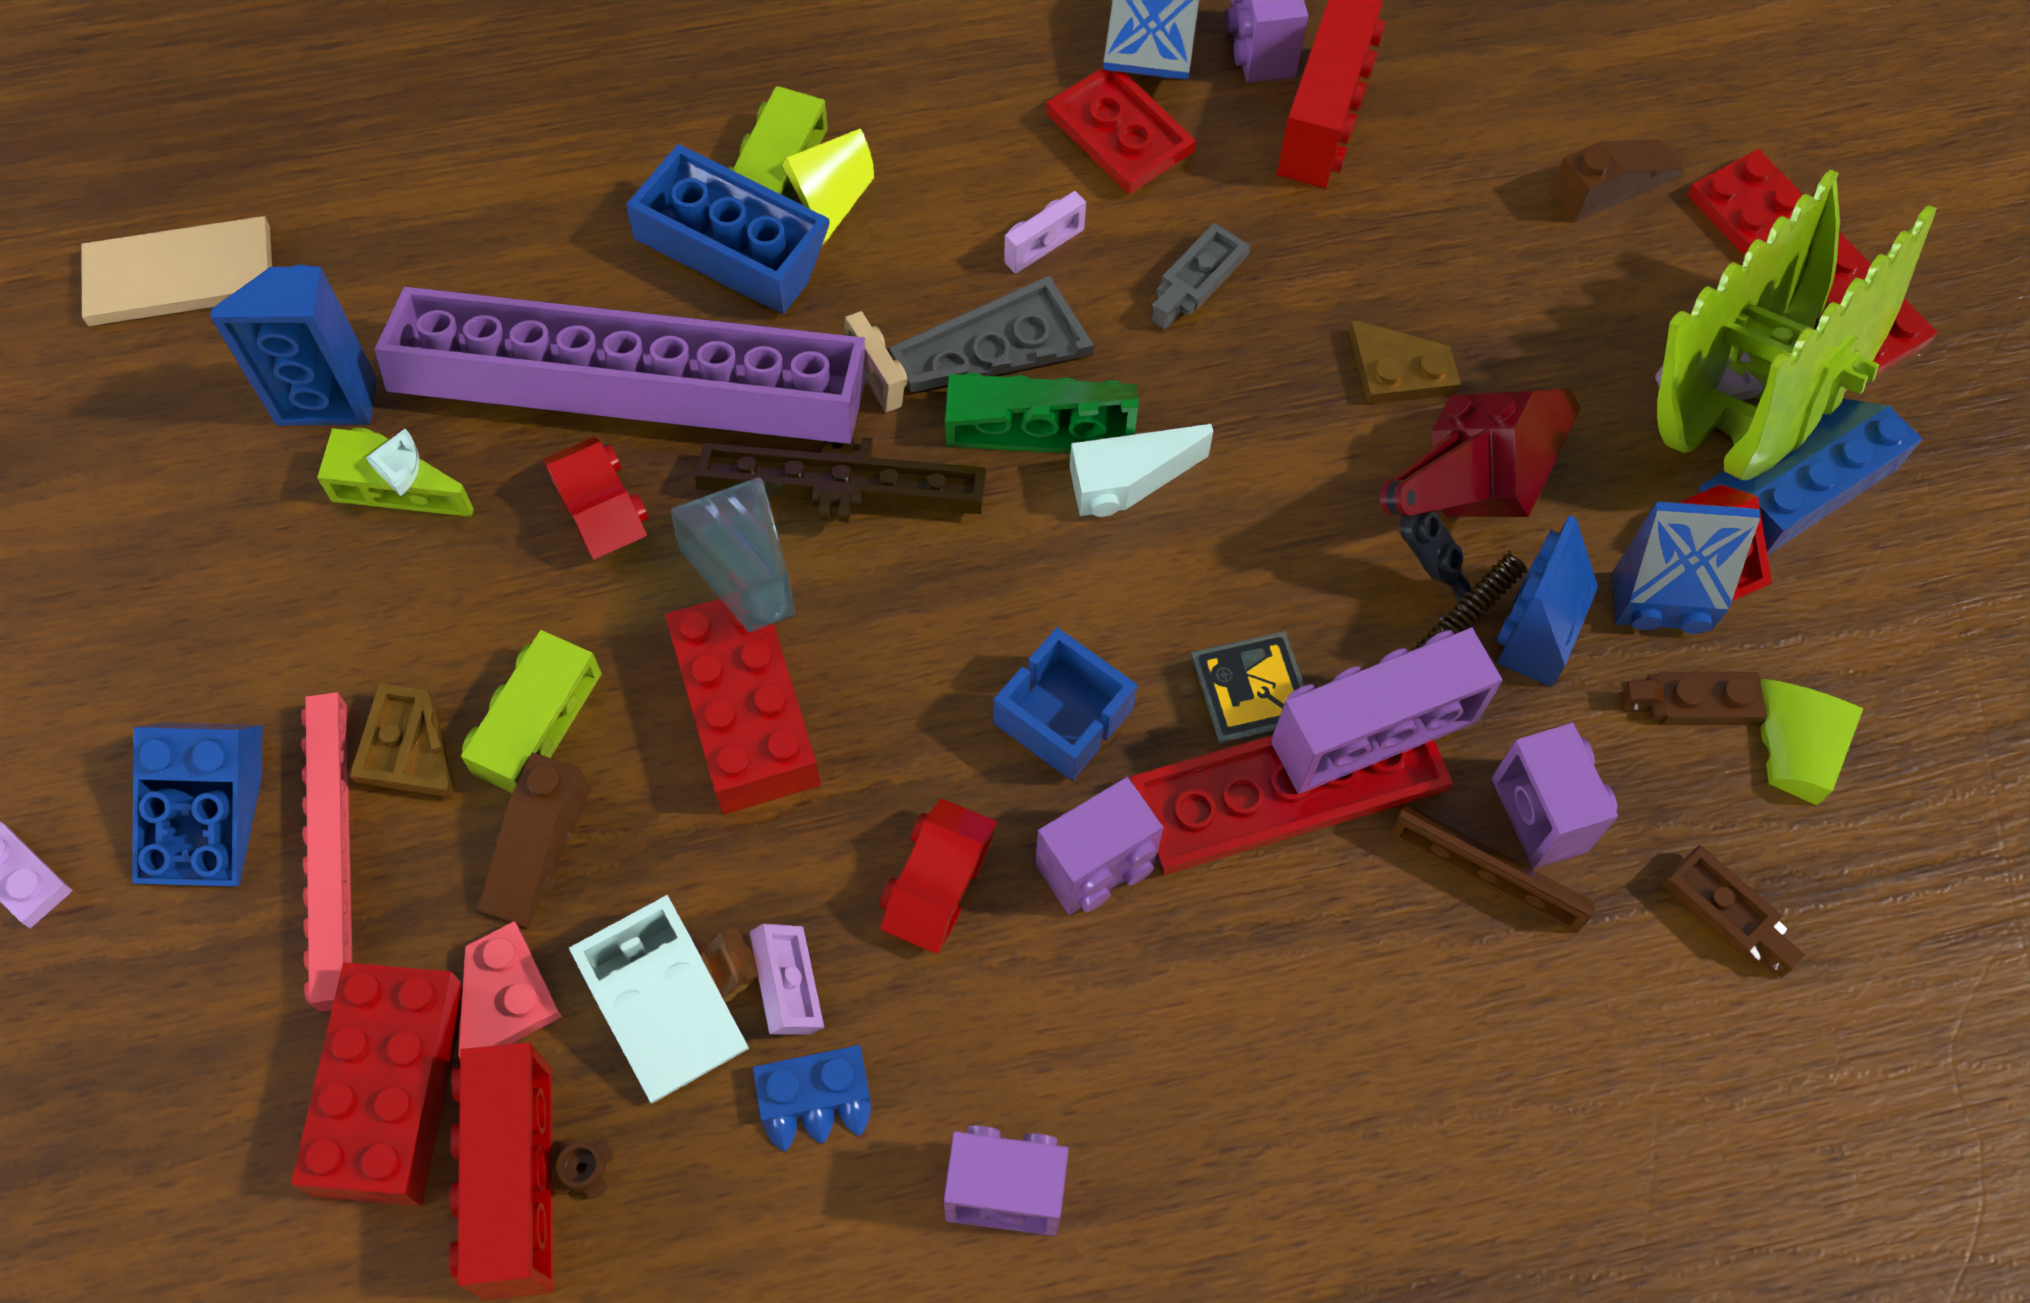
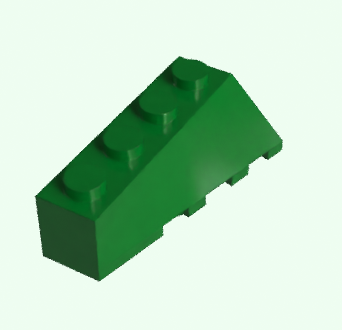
M978 373L949 374L945 416L946 447L1071 454V443L1135 435L1139 407L1137 384H1125L1116 380L1087 382L1076 381L1071 378H1058L1056 380L1032 379L1023 375L995 377L983 376Z

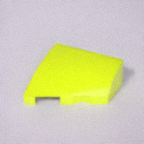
M861 129L787 157L782 164L803 206L829 218L830 225L822 245L827 242L860 195H862L874 179L871 153Z

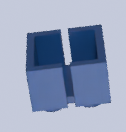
M1056 627L1029 658L1028 670L1022 666L994 698L993 724L1073 782L1100 750L1101 740L1107 741L1134 709L1138 684Z

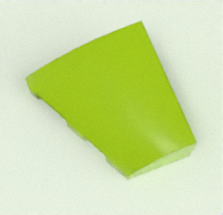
M1761 678L1760 683L1767 718L1760 726L1762 742L1766 745L1769 752V758L1766 762L1768 782L1770 785L1817 806L1834 790L1864 708L1810 688Z

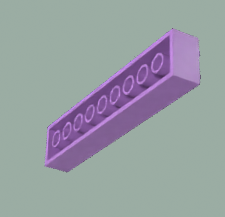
M411 287L403 288L374 349L386 392L851 444L866 381L864 337Z

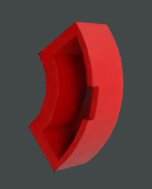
M592 437L542 459L566 511L570 512L579 529L578 534L593 560L647 536L642 522L649 520L648 514L638 494L629 496L616 472L621 471L622 467L611 444L602 446L601 441L596 437Z
M942 798L929 814L922 812L916 820L910 837V841L915 842L912 853L899 878H890L882 893L879 907L886 909L880 930L938 954L963 910L958 905L971 878L976 880L998 821Z

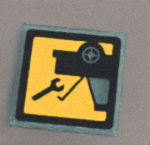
M1286 631L1191 652L1219 743L1240 738L1249 741L1273 735L1286 698L1293 691L1305 686Z

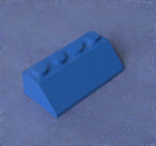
M680 144L676 145L626 204L635 240L784 315L808 284L830 225L829 218Z
M307 265L269 267L211 309V320L276 426L370 425L377 377L321 267Z
M1842 399V403L1832 414L1822 415L1817 426L1806 441L1798 449L1786 455L1773 468L1750 480H1740L1722 471L1703 483L1698 490L1703 492L1721 484L1757 495L1767 555H1769L1899 469L1923 439L1889 405Z

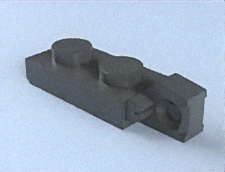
M1213 223L1162 276L1161 284L1156 290V295L1159 298L1152 305L1154 309L1150 321L1165 330L1178 318L1180 312L1189 316L1194 310L1197 311L1249 256L1251 245L1218 224Z

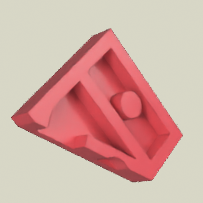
M515 921L465 947L459 1058L461 1049L512 1044L562 1017L520 927Z

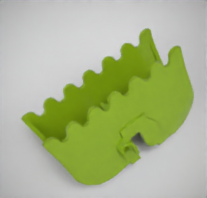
M1830 169L1822 177L1814 197L1804 194L1798 200L1791 219L1781 216L1776 220L1769 233L1767 242L1756 239L1750 245L1742 266L1734 262L1728 265L1721 276L1717 290L1707 286L1700 292L1691 315L1680 311L1671 320L1657 398L1658 428L1664 444L1682 453H1688L1697 448L1710 432L1717 427L1729 435L1734 444L1724 457V471L1740 480H1750L1773 468L1791 451L1798 449L1815 429L1822 415L1832 414L1842 403L1844 393L1847 390L1861 394L1865 389L1866 382L1872 383L1874 381L1880 364L1873 362V359L1888 336L1901 308L1937 208L1927 205L1918 216L1914 226L1909 231L1903 230L1900 232L1888 255L1879 254L1874 259L1865 280L1857 277L1851 282L1845 292L1841 305L1832 302L1827 306L1815 330V324L1825 307L1834 281L1838 253L1840 214L1837 177L1839 172ZM1744 353H1747L1751 362H1742L1740 358ZM1729 358L1733 361L1728 366L1744 378L1747 371L1761 382L1763 389L1756 397L1760 400L1757 407L1715 389L1724 375Z

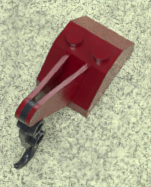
M1570 388L1450 395L1432 429V448L1401 473L1386 481L1382 486L1380 505L1383 512L1387 515H1399L1402 517L1399 526L1401 537L1407 542L1429 576L1451 588L1455 595L1456 603H1459L1460 598H1465L1466 592H1470L1471 584L1461 568L1463 565L1462 549L1456 544L1435 510L1441 509L1446 517H1529L1581 410V406ZM1444 614L1440 615L1438 620H1443Z

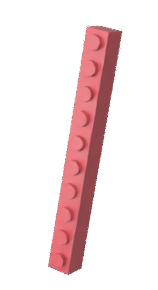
M338 692L305 697L306 708L301 711L302 723L306 728V737L302 738L301 741L304 756H306V766L302 768V779L307 790V796L302 798L303 811L307 815V826H304L302 830L303 841L307 846V856L303 858V870L305 875L308 876V887L303 889L304 903L308 907V918L304 919L303 923L304 934L308 938V950L304 952L305 968L309 970V982H306L304 985V995L306 1001L319 1012L332 1010L343 962L352 963L347 704Z

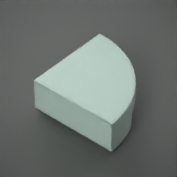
M406 429L399 432L366 457L370 466L400 496L410 488L419 470V453L411 435Z

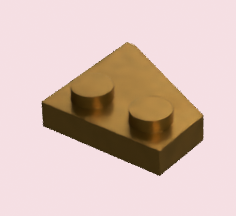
M1352 321L1349 334L1368 405L1456 395L1458 393L1461 382L1450 346L1362 321Z
M379 683L350 773V777L355 783L452 797L453 786L434 699L428 690Z

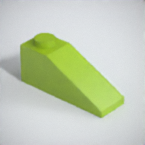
M332 428L317 476L331 502L472 517L474 508L463 485L419 458L420 463L417 476L410 488L400 496L370 466L366 459L368 455L389 441V439L380 433H375L365 428H353L351 430Z

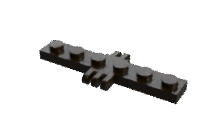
M852 437L851 444L842 443L841 449L836 448L837 442L824 441L821 453L704 443L695 473L696 489L812 499L813 506H820L819 520L830 521L832 508H839L838 522L849 523L851 510H861L862 504L981 515L986 483L985 467L872 458L873 438H863L860 450H854V437Z

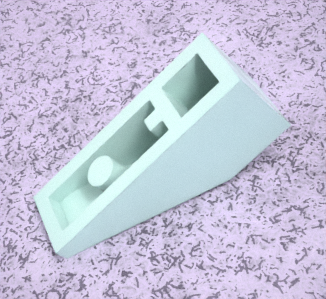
M1212 424L1071 443L1069 468L1079 515L1093 514L1098 517H1105L1115 514L1120 510H1126L1207 458L1213 436Z

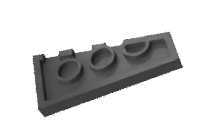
M1049 275L889 347V354L893 361H900L907 375L906 387L912 393L948 385L949 374L978 373L983 376H994L1093 355L1094 344Z

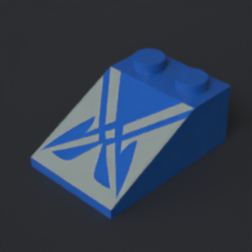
M1113 0L1103 70L1188 80L1199 0Z
M1656 502L1612 572L1615 624L1632 625L1638 630H1653L1659 627L1677 628L1690 634L1712 631L1730 608L1760 520L1759 509Z

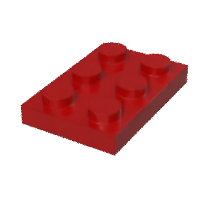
M1102 67L1046 102V114L1128 195L1195 152L1196 140L1125 72L1103 70Z

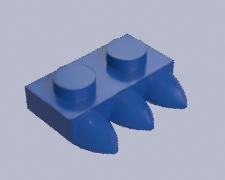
M860 1045L753 1067L761 1121L771 1142L783 1152L788 1150L795 1138L797 1118H801L808 1134L820 1144L826 1141L832 1130L834 1110L838 1111L844 1125L855 1135L861 1136L866 1129L871 1114V1100Z

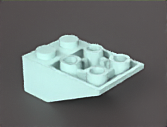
M668 895L569 947L587 985L651 1104L749 1049Z

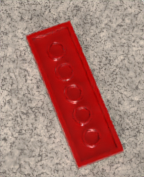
M1759 148L1693 183L1687 194L1744 256L1756 239L1767 242L1769 233L1779 217L1784 216L1791 219L1798 200L1804 195ZM1840 231L1834 281L1825 307L1815 324V330L1827 306L1832 302L1841 305L1845 292L1851 282L1857 277L1865 280L1871 263ZM1905 298L1888 336L1873 359V362L1880 364L1876 375L1929 345L1938 334Z
M1273 735L1130 776V781L1164 827L1158 848L1159 851L1156 856L1162 876L1449 791L1453 785L1436 742L1432 740L1298 794L1271 743Z

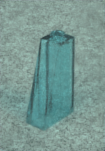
M760 477L670 509L679 550L749 633L796 615L786 564L764 482Z

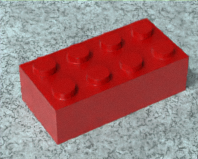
M1328 0L1288 117L1277 176L1327 189L1331 173L1341 172L1348 147L1340 145L1341 143L1347 145L1351 141L1358 115L1352 114L1351 111L1358 112L1362 107L1368 83L1361 80L1362 78L1369 79L1372 75L1378 51L1371 50V46L1379 48L1386 21L1378 19L1383 3L1382 0Z
M758 587L666 613V621L722 814L725 815L821 786L816 759L763 588Z
M343 962L293 1172L292 1186L311 1197L412 1206L423 1205L461 1020L463 984L452 971Z
M530 1042L461 1049L460 1067L453 1069L451 1078L454 1101L460 1102V1124H454L451 1129L452 1156L455 1160L459 1159V1182H453L450 1188L451 1214L453 1218H458V1241L452 1242L449 1249L451 1277L453 1279L458 1278L457 1286L485 1301L554 1293L553 1188L551 1185L553 1177L552 1068Z

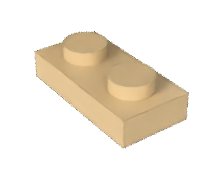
M862 311L846 316L844 335L865 338L866 383L885 413L902 407L904 387L907 386V375L900 361H893L886 350L881 331L877 326L872 327Z

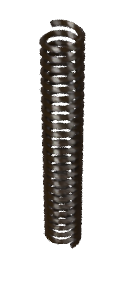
M1508 551V554L1502 556L1503 560H1498L1497 565L1492 566V571H1487L1486 576H1482L1481 581L1475 583L1476 587H1471L1470 592L1465 593V598H1460L1459 603L1454 604V609H1449L1448 614L1443 615V620L1437 621L1438 625L1432 626V631H1427V636H1422L1421 641L1416 642V647L1410 648V652L1421 648L1420 645L1425 646V640H1430L1432 638L1431 635L1439 634L1436 629L1440 630L1441 633L1450 630L1457 634L1467 630V626L1473 627V621L1478 622V616H1484L1483 610L1489 611V605H1495V600L1501 599L1500 594L1505 595V589H1511V583L1516 584V578H1522V573L1528 572L1527 566L1520 559L1513 556L1511 551Z

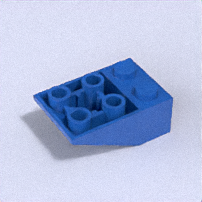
M1569 515L1559 533L1550 529L1539 554L1535 556L1527 576L1523 578L1512 602L1514 606L1511 613L1505 619L1496 639V643L1504 646L1497 664L1550 687L1554 685L1566 666L1598 588L1575 517Z
M160 722L134 727L132 884L240 885L262 778L263 725Z

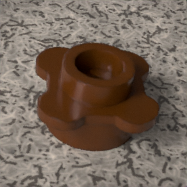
M572 1138L563 1141L557 1150L559 1155L556 1162L557 1173L551 1179L552 1188L560 1195H566L574 1191L585 1193L591 1199L600 1197L607 1188L604 1174L606 1165L613 1158L611 1148L604 1142H598L592 1146ZM584 1163L587 1165V1170L580 1174L577 1172V1167Z

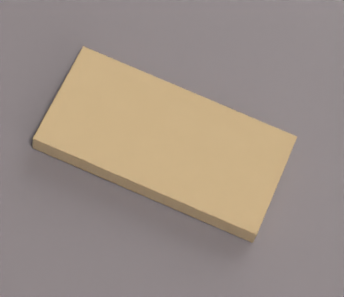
M261 216L82 243V318L88 326L215 307L266 269L272 267L270 225L266 217Z

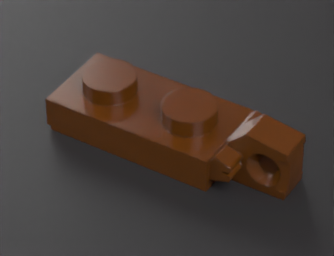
M1660 672L1648 674L1644 681H1629L1624 690L1620 692L1623 712H1651L1652 719L1661 720V725H1758L1767 718L1759 672Z
M1698 845L1661 883L1662 886L1742 957L1745 956L1746 959L1754 964L1760 961L1782 978L1788 974L1805 956L1801 950L1784 936L1788 930L1779 921L1783 916L1703 846Z

